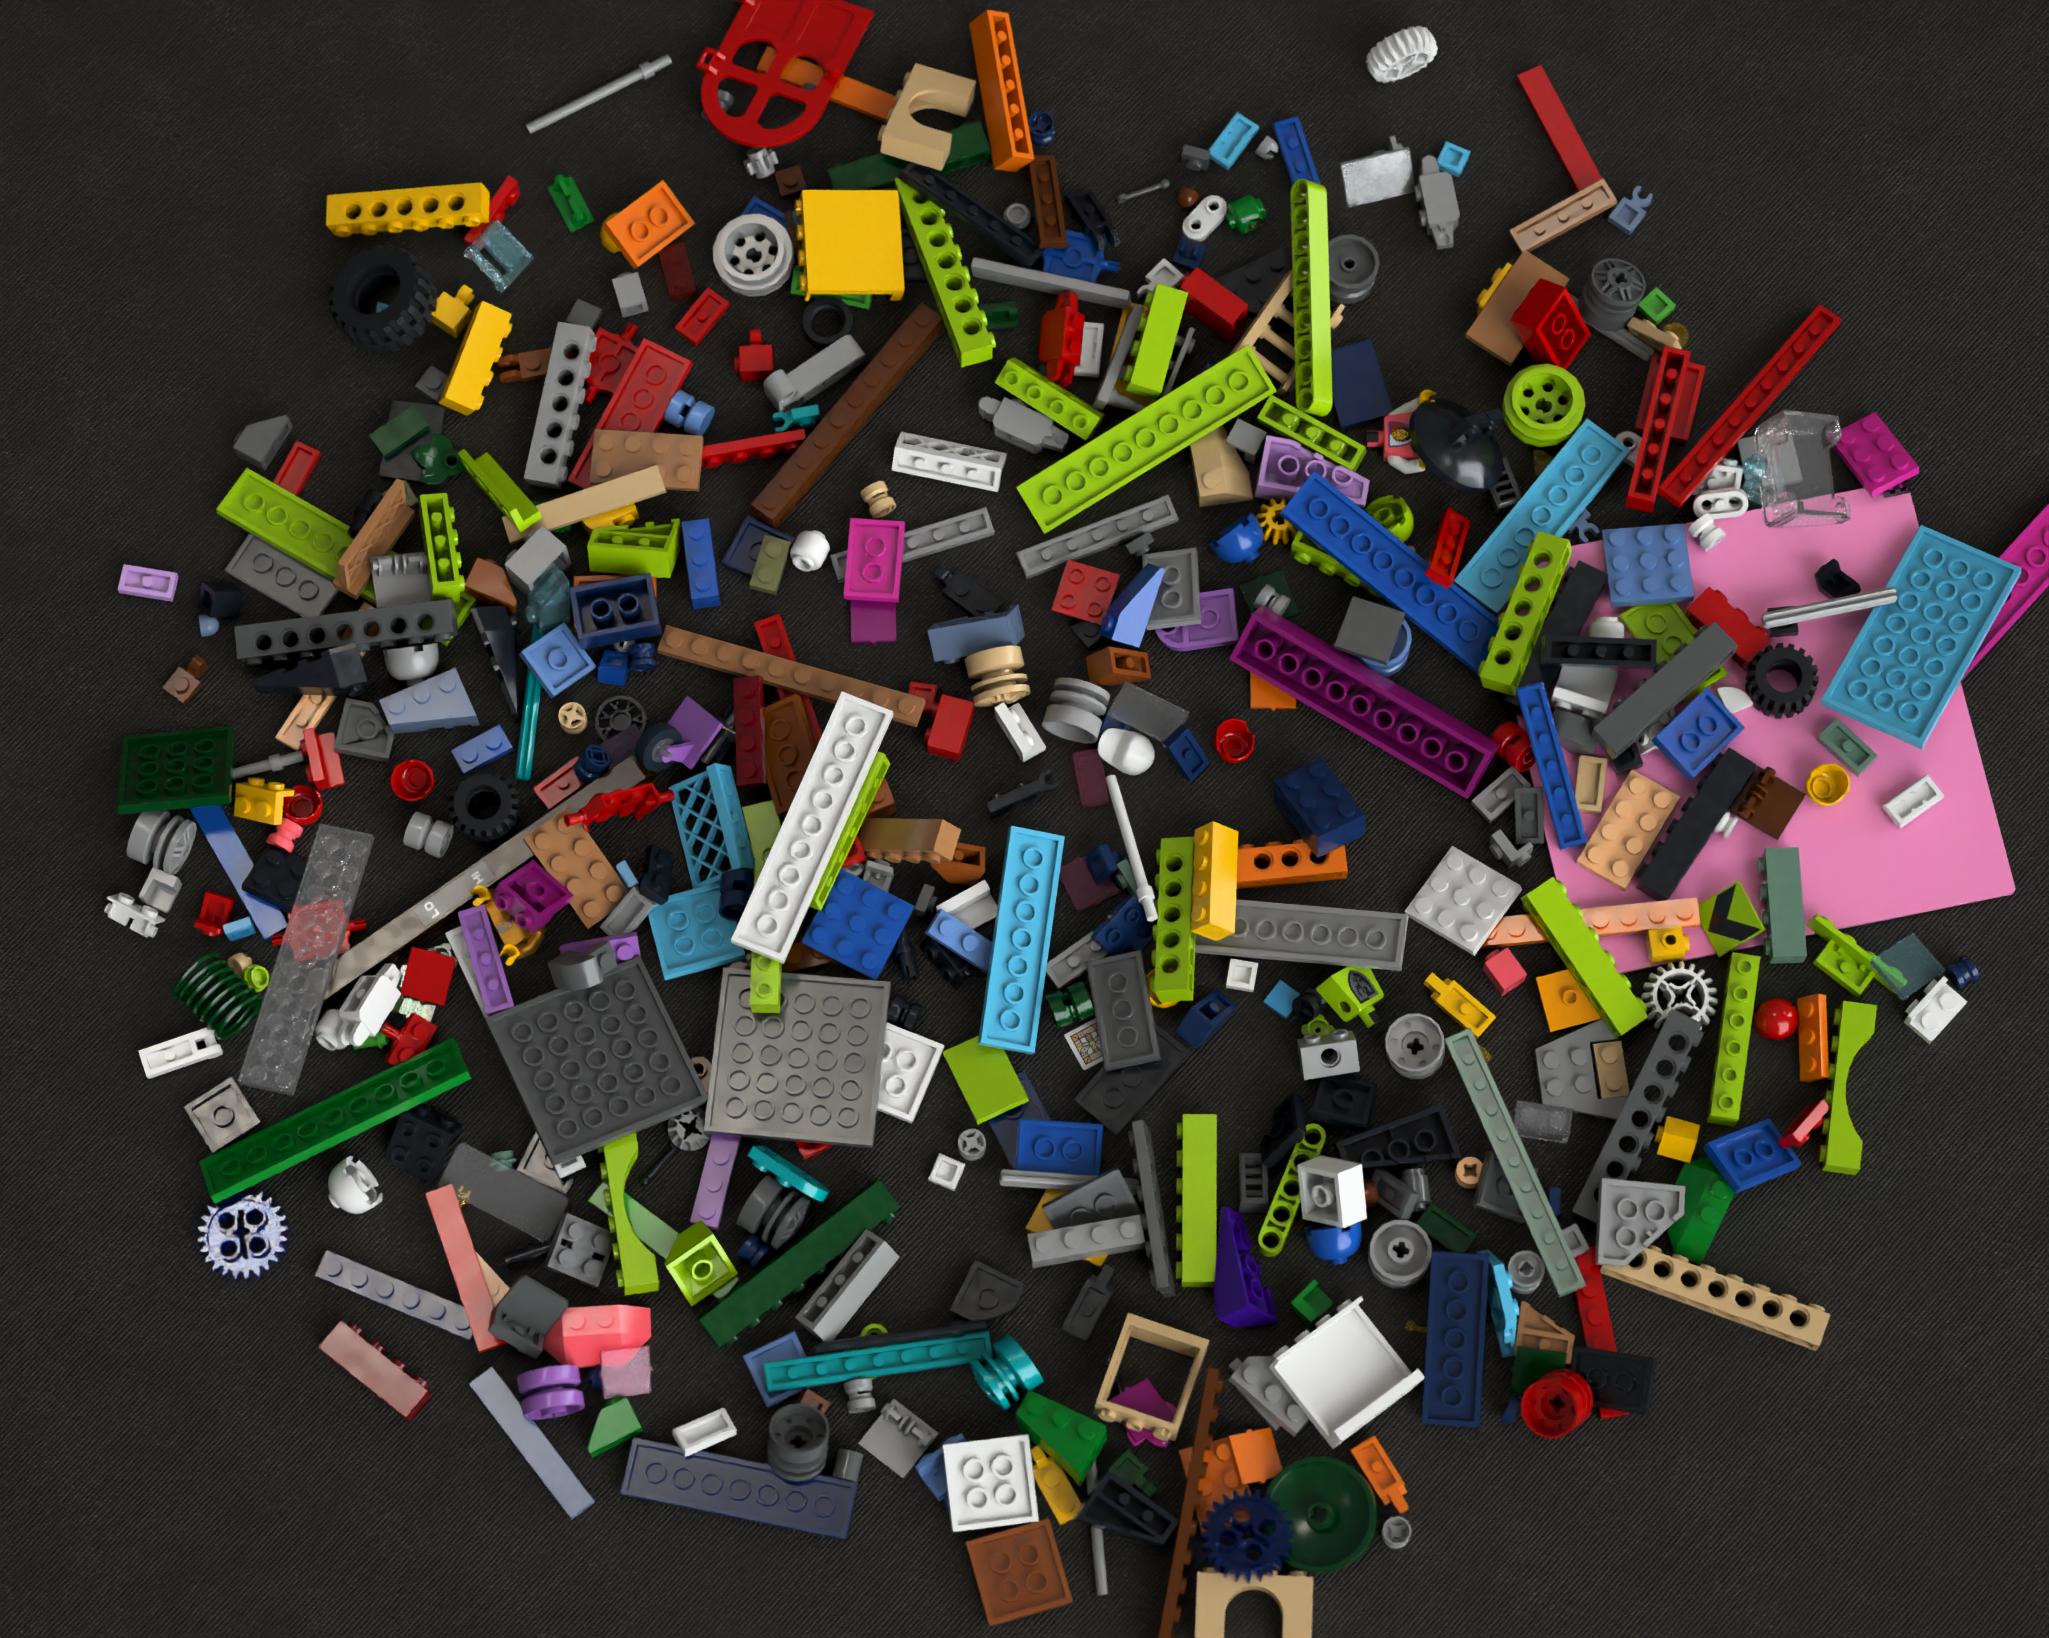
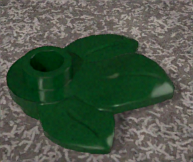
M432 434L430 444L419 445L411 451L412 457L424 467L419 477L420 483L438 485L443 483L448 476H456L462 472L464 465L458 455L459 452L453 449V445L447 437L441 434ZM452 458L456 461V464L450 466L446 460Z

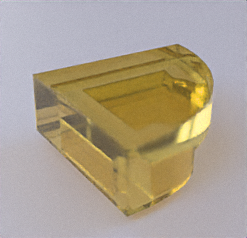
M1533 450L1535 479L1542 474L1554 459L1542 450Z

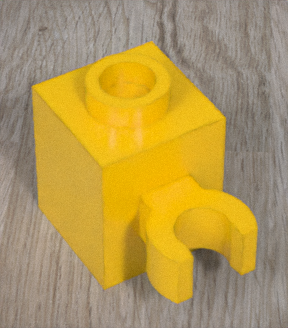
M464 284L459 289L455 298L443 291L439 298L435 299L437 307L436 311L431 314L433 316L431 322L457 339L472 318L467 305L475 297L472 294L473 290Z

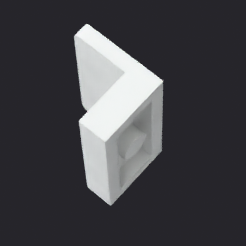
M985 880L936 906L937 912L939 909H943L973 930L995 919L997 913V905L991 896L990 888Z

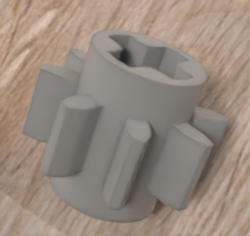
M766 147L750 149L747 152L749 159L743 161L747 172L750 175L755 174L757 178H764L774 173L775 168L773 165L779 163L772 148L767 150Z

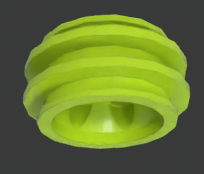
M1551 364L1531 365L1519 371L1508 383L1502 404L1503 415L1505 416L1504 421L1511 433L1524 443L1537 447L1556 446L1570 439L1580 427L1585 409L1584 391L1576 377L1564 368ZM1543 387L1550 388L1553 390L1550 392H1546L1543 390ZM1531 390L1533 396L1528 398L1524 396V393ZM1563 397L1567 404L1560 405L1558 399ZM1522 408L1528 410L1527 416L1522 412ZM1556 416L1562 417L1560 421L1554 422Z

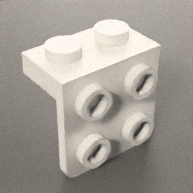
M1563 666L1550 706L1556 710L1571 712L1595 722L1602 714H1606L1618 677L1617 671L1610 668Z

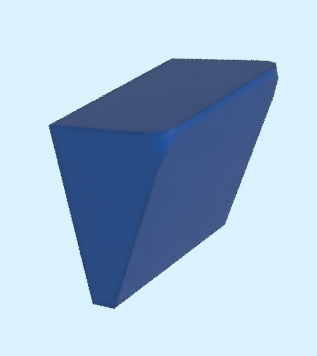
M604 650L598 666V682L624 686L631 656L628 653Z

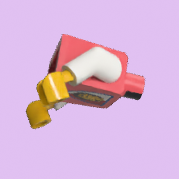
M1428 389L1423 390L1419 398L1411 400L1390 412L1388 416L1384 417L1383 431H1367V447H1383V461L1389 462L1390 466L1404 474L1424 471V462L1412 450L1410 445L1412 440L1409 431V421L1413 411L1422 402L1428 400L1436 393Z

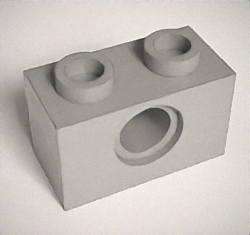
M1338 1029L1328 1035L1320 1036V1034L1312 1033L1305 1035L1302 1039H1297L1300 1068L1304 1080L1360 1071L1357 1043L1353 1031ZM1332 1048L1335 1050L1333 1055L1329 1057L1321 1056L1325 1049Z

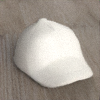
M1111 728L1103 732L1098 742L1097 749L1100 757L1123 773L1129 775L1141 774L1154 761L1155 751L1153 745L1147 737L1140 733Z

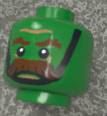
M1245 195L1231 201L1228 204V213L1224 216L1230 229L1235 228L1238 233L1245 234L1262 226L1263 219L1266 218V211L1259 198L1255 199L1252 195Z

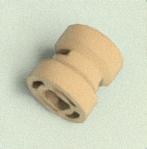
M884 481L872 483L860 493L863 501L869 504V512L874 519L883 517L896 508L894 499L887 494L888 488Z

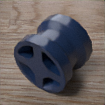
M637 643L628 647V653L632 658V661L629 663L631 671L649 672L657 668V662L653 659V654L656 652L654 644Z
M1967 955L1960 957L1957 963H1950L1945 966V972L1950 982L1958 990L1964 988L1968 981L1974 982L1979 979L1978 970Z
M752 1234L737 1252V1257L741 1260L746 1259L750 1267L756 1270L769 1256L772 1248L768 1244L763 1245L759 1242V1237Z

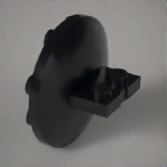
M1440 398L1429 399L1422 402L1410 417L1409 431L1412 440L1410 445L1412 450L1424 462L1425 469L1431 476H1437L1464 494L1485 492L1499 481L1503 473L1502 453L1492 433L1498 429L1497 424L1505 416L1499 408L1481 414H1473L1465 407L1453 401Z

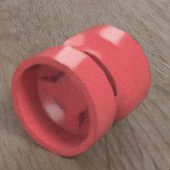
M282 817V824L276 825L275 831L277 833L269 834L266 842L291 854L294 849L292 841L299 838L304 829L297 823Z

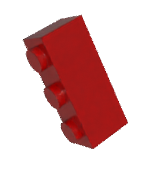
M1709 586L1687 608L1685 616L1698 630L1704 625L1709 627L1716 622L1738 644L1735 654L1730 658L1746 672L1750 668L1753 659L1755 660L1756 655L1760 651L1764 652L1765 648L1770 645L1769 635L1762 627H1755L1748 621V616L1744 611L1732 607L1721 591H1714Z

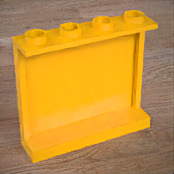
M802 190L799 200H795V215L800 216V225L796 227L797 241H801L802 250H798V266H803V275L799 277V289L804 291L805 301H809L811 294H890V301H901L905 286L898 190Z

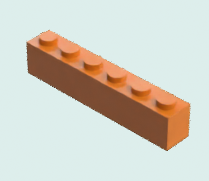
M986 10L969 23L993 165L995 170L1017 172L1034 160L1011 23L1009 13Z

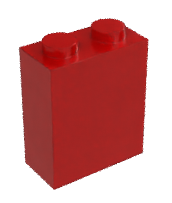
M1198 267L1192 273L1188 272L1183 276L1179 283L1180 290L1188 292L1184 311L1231 344L1247 325L1248 304Z

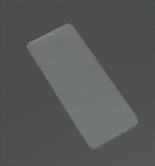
M460 1143L457 1146L439 1181L440 1187L452 1184L457 1197L542 1242L550 1240L569 1203L565 1195L467 1143Z

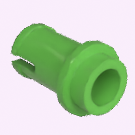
M378 1032L375 1036H368L363 1042L364 1044L353 1046V1048L358 1050L378 1046L381 1049L384 1045H388L389 1038Z

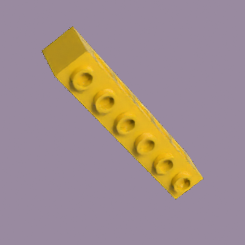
M480 182L327 195L326 226L334 235L339 237H349L351 234L356 233L374 235L380 231L400 233L405 229L425 231L429 227L450 229L454 225L476 227L480 223H489L490 192ZM464 204L461 209L455 211L458 205ZM438 206L434 212L429 213L433 207ZM412 208L408 214L404 215L407 209ZM386 210L384 215L378 217L380 212ZM360 212L357 218L352 219L356 213Z

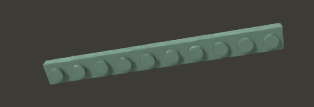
M1471 1028L1445 1038V1044L1558 1296L1562 1297L1585 1287L1586 1283Z

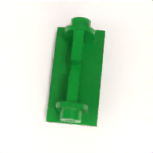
M562 174L554 177V184L547 187L570 232L594 222L595 220L572 177L566 178Z

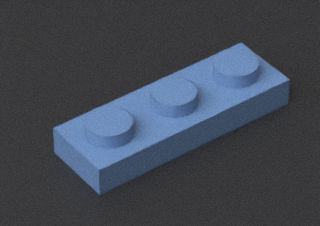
M939 909L925 934L988 975L992 942L945 910Z

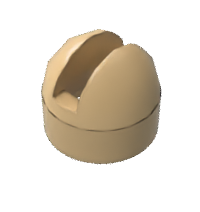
M242 952L228 958L227 963L228 967L234 969L235 974H239L242 977L245 968L252 965V959Z

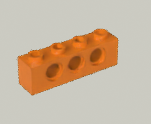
M1303 839L1295 840L1293 844L1282 845L1281 842H1270L1265 844V847L1254 848L1252 844L1238 846L1236 889L1346 879L1348 869L1345 845L1322 855L1325 860L1320 864L1313 863L1310 860V856L1314 853ZM1291 856L1296 859L1297 863L1294 866H1286L1282 859ZM1258 859H1264L1268 861L1269 866L1265 869H1259L1254 863Z

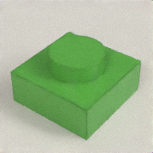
M1656 287L1639 303L1637 309L1657 326L1675 309L1676 305Z

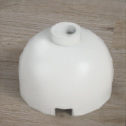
M349 1156L332 1169L328 1179V1189L330 1192L328 1197L336 1208H341L353 1214L364 1213L382 1202L383 1195L382 1192L377 1195L374 1187H377L379 1184L371 1171L360 1160L356 1163L351 1161L353 1157Z

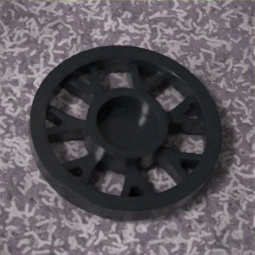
M617 695L608 698L599 706L595 716V726L599 736L606 743L616 747H625L637 742L645 732L647 717L644 708L637 700L629 696ZM619 700L628 701L626 711L619 710ZM609 704L615 709L611 716L603 711ZM638 707L641 714L631 718L629 712ZM600 720H610L611 726L600 728ZM632 722L642 724L640 731L631 729ZM611 730L618 732L614 741L607 738ZM629 731L632 739L623 741L622 733Z

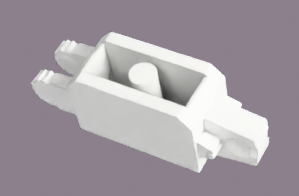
M385 963L376 975L360 976L340 1008V1018L344 1022L336 1038L340 1046H347L350 1043L352 1046H360L364 1044L363 1042L368 1036H375L379 1032L382 1024L395 1007V1003L401 995L396 987L402 973L394 963Z

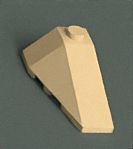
M1223 425L1189 445L1199 508L1253 500L1249 472L1236 448L1226 443L1228 434Z

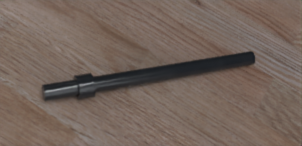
M985 1319L968 1322L955 1320L947 1325L815 1343L816 1354L953 1335V1338L964 1337L965 1333L987 1331Z

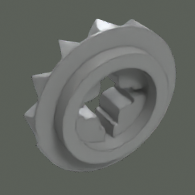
M697 1107L670 1118L668 1134L671 1141L680 1149L687 1151L698 1150L705 1146L712 1134L704 1133L706 1112L702 1108ZM697 1117L695 1127L702 1134L691 1133L687 1136L686 1140L683 1139L686 1129L679 1122L690 1123Z

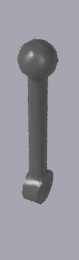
M1162 179L1158 184L1129 194H1120L1116 197L1117 202L1121 204L1128 199L1160 188L1167 189L1170 186V182L1167 179Z

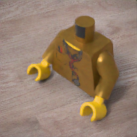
M477 885L470 891V894L476 893L480 898H476L472 903L474 906H479L484 901L487 902L484 904L504 944L499 956L504 954L510 956L505 964L511 966L515 959H521L534 954L544 939V933L547 931L545 925L534 933H531L527 928L521 929L517 926L515 918L508 911H501L496 907L492 898L496 888L487 889L485 886Z

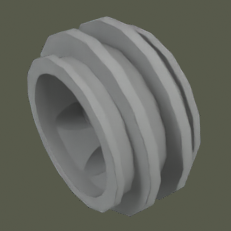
M746 214L729 221L718 233L713 246V262L722 282L732 291L748 297L765 296L779 289L790 277L795 264L794 246L786 229L774 218L762 214ZM763 236L765 239L758 242L755 240V237ZM743 239L745 240L744 246H736ZM772 247L778 248L776 255L769 254V250ZM758 256L760 260L753 263L752 258ZM737 257L740 259L739 264L735 266L730 264V260Z

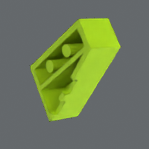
M671 519V524L654 526V522H645L646 527L629 529L628 525L594 528L587 544L590 571L628 574L631 576L651 573L653 577L670 578L682 546L680 519Z

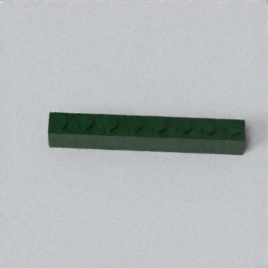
M873 1179L697 1316V1321L717 1346L721 1347L724 1344L727 1347L739 1338L738 1332L745 1327L751 1329L762 1320L760 1315L768 1309L772 1312L784 1303L782 1298L790 1292L796 1294L807 1285L805 1280L813 1274L817 1277L829 1268L828 1262L835 1257L838 1259L844 1257L850 1250V1245L858 1240L866 1229L874 1233L872 1228L880 1222L882 1224L889 1222L896 1216L895 1210L900 1206L879 1179Z

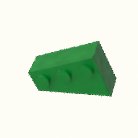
M1029 1390L1016 1412L1017 1427L1025 1435L1028 1434L1029 1439L1053 1458L1055 1463L1061 1469L1063 1468L1081 1487L1107 1440L1106 1426Z

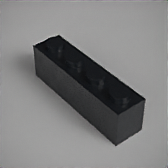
M1545 635L1541 637L1540 665L1651 670L1656 668L1657 639Z

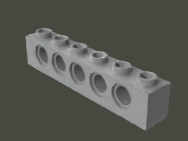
M558 322L524 474V479L530 485L561 490L562 482L565 483L567 480V458L572 456L574 449L572 435L573 431L577 430L579 426L580 416L577 414L579 404H583L585 399V388H583L585 378H588L591 372L590 353L595 351L597 337L594 336L595 333L590 327ZM579 349V354L576 358L568 359V353L571 350ZM573 375V381L569 385H562V380L565 376ZM568 401L565 410L556 411L558 403ZM562 427V432L558 437L552 438L550 436L554 428ZM550 453H556L555 461L545 464L546 456Z

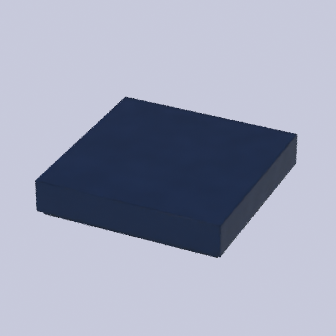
M746 516L722 561V565L751 578L765 535L790 541L792 546L796 539Z

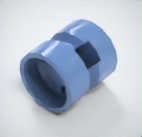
M679 390L673 396L666 409L664 421L677 428L684 426V431L690 435L702 436L713 418L715 409L701 400L695 402L694 396Z

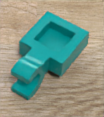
M818 404L794 408L789 413L777 412L773 414L774 422H784L782 427L775 428L776 434L788 432L792 426H794V429L800 428L804 430L814 428L821 422Z

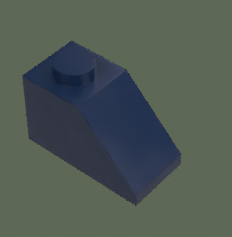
M1215 989L1189 1010L1176 1029V1032L1182 1036L1185 1042L1197 1049L1212 1037L1238 1006L1218 989Z

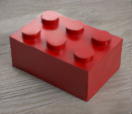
M1542 278L1530 289L1527 297L1519 308L1515 310L1510 319L1535 365L1551 364L1566 370L1591 335L1566 287Z

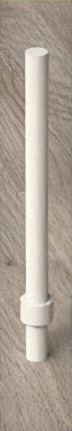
M1109 775L1105 780L1137 884L1136 894L1138 901L1143 904L1147 921H1154L1158 918L1153 902L1155 895L1146 879L1115 775Z

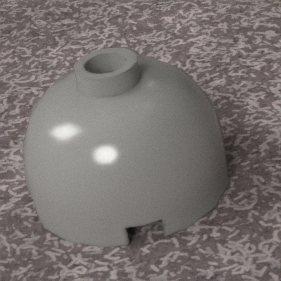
M438 643L383 650L386 669L395 679L406 680L407 686L423 682V678L431 676L437 669L439 663Z

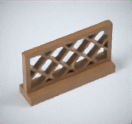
M397 478L337 563L339 574L333 581V587L356 600L372 578L369 557L388 555L415 517V510L406 505L404 482Z

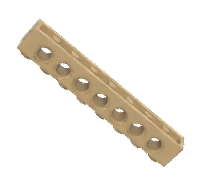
M1649 1245L1637 1255L1641 1260V1266L1631 1267L1629 1264L1624 1267L1601 1266L1600 1271L1604 1275L1814 1351L1821 1344L1830 1314L1824 1312L1825 1309L1819 1305L1809 1303L1806 1306L1798 1303V1299L1789 1294L1782 1293L1779 1296L1770 1293V1288L1764 1285H1748L1743 1283L1741 1277L1733 1274L1723 1276L1715 1273L1716 1269L1711 1266L1688 1263L1689 1259L1677 1254H1673L1672 1257L1661 1253L1662 1250L1653 1245ZM1656 1265L1665 1266L1668 1270V1276H1657L1654 1272V1267ZM1681 1276H1692L1695 1279V1286L1686 1287L1683 1285ZM1718 1285L1722 1289V1296H1712L1708 1291V1286ZM1739 1294L1747 1296L1750 1302L1749 1306H1739L1736 1303L1735 1296ZM1763 1305H1773L1776 1308L1777 1315L1773 1317L1765 1315L1762 1309ZM1790 1315H1800L1804 1320V1325L1800 1327L1794 1326L1790 1321Z

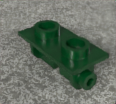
M1015 301L977 305L979 310H984L987 331L1018 327Z

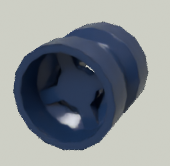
M1046 111L1033 113L1028 121L1031 142L1038 146L1048 145L1055 136L1054 118Z
M589 745L583 752L582 757L574 765L575 775L586 783H592L598 779L602 771L610 763L608 752L601 746Z

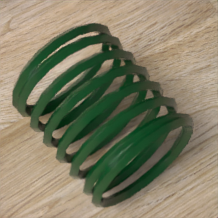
M209 952L194 961L182 973L173 989L174 997H178V1001H185L186 1008H193V1015H200V1023L207 1022V1030H214V1036L217 1037V1040H226L242 1030L256 1015L262 1004V996L256 995L255 989L249 988L248 982L242 981L241 975L235 974L232 967H227L226 960H220L219 953ZM214 957V960L212 962L203 966L196 973H194L186 981V983L183 985V987L180 989V992L178 993L180 985L182 984L184 979L191 973V971H193L199 964H201L206 959ZM219 964H222L223 968L218 969ZM226 971L230 972V975L225 976ZM204 973V975L196 983L189 987L199 976H201ZM219 975L214 984L210 986L200 996L198 1000L191 1003L194 996L198 994L209 983L210 980ZM226 982L222 990L204 1008L197 1011L202 1002L220 985ZM233 990L230 996L227 998V1000H225L210 1016L205 1018L208 1011L225 994ZM240 997L235 1006L232 1009H230L222 1017L221 1020L212 1025L216 1017L219 1014H221L229 1006L231 1002ZM255 999H257L255 1007L253 1008L251 1013L245 1018V1016L249 1013L252 1006L254 1005ZM247 1005L243 1012L239 1015V1017L226 1029H224V1027L230 1021V1019L242 1007Z

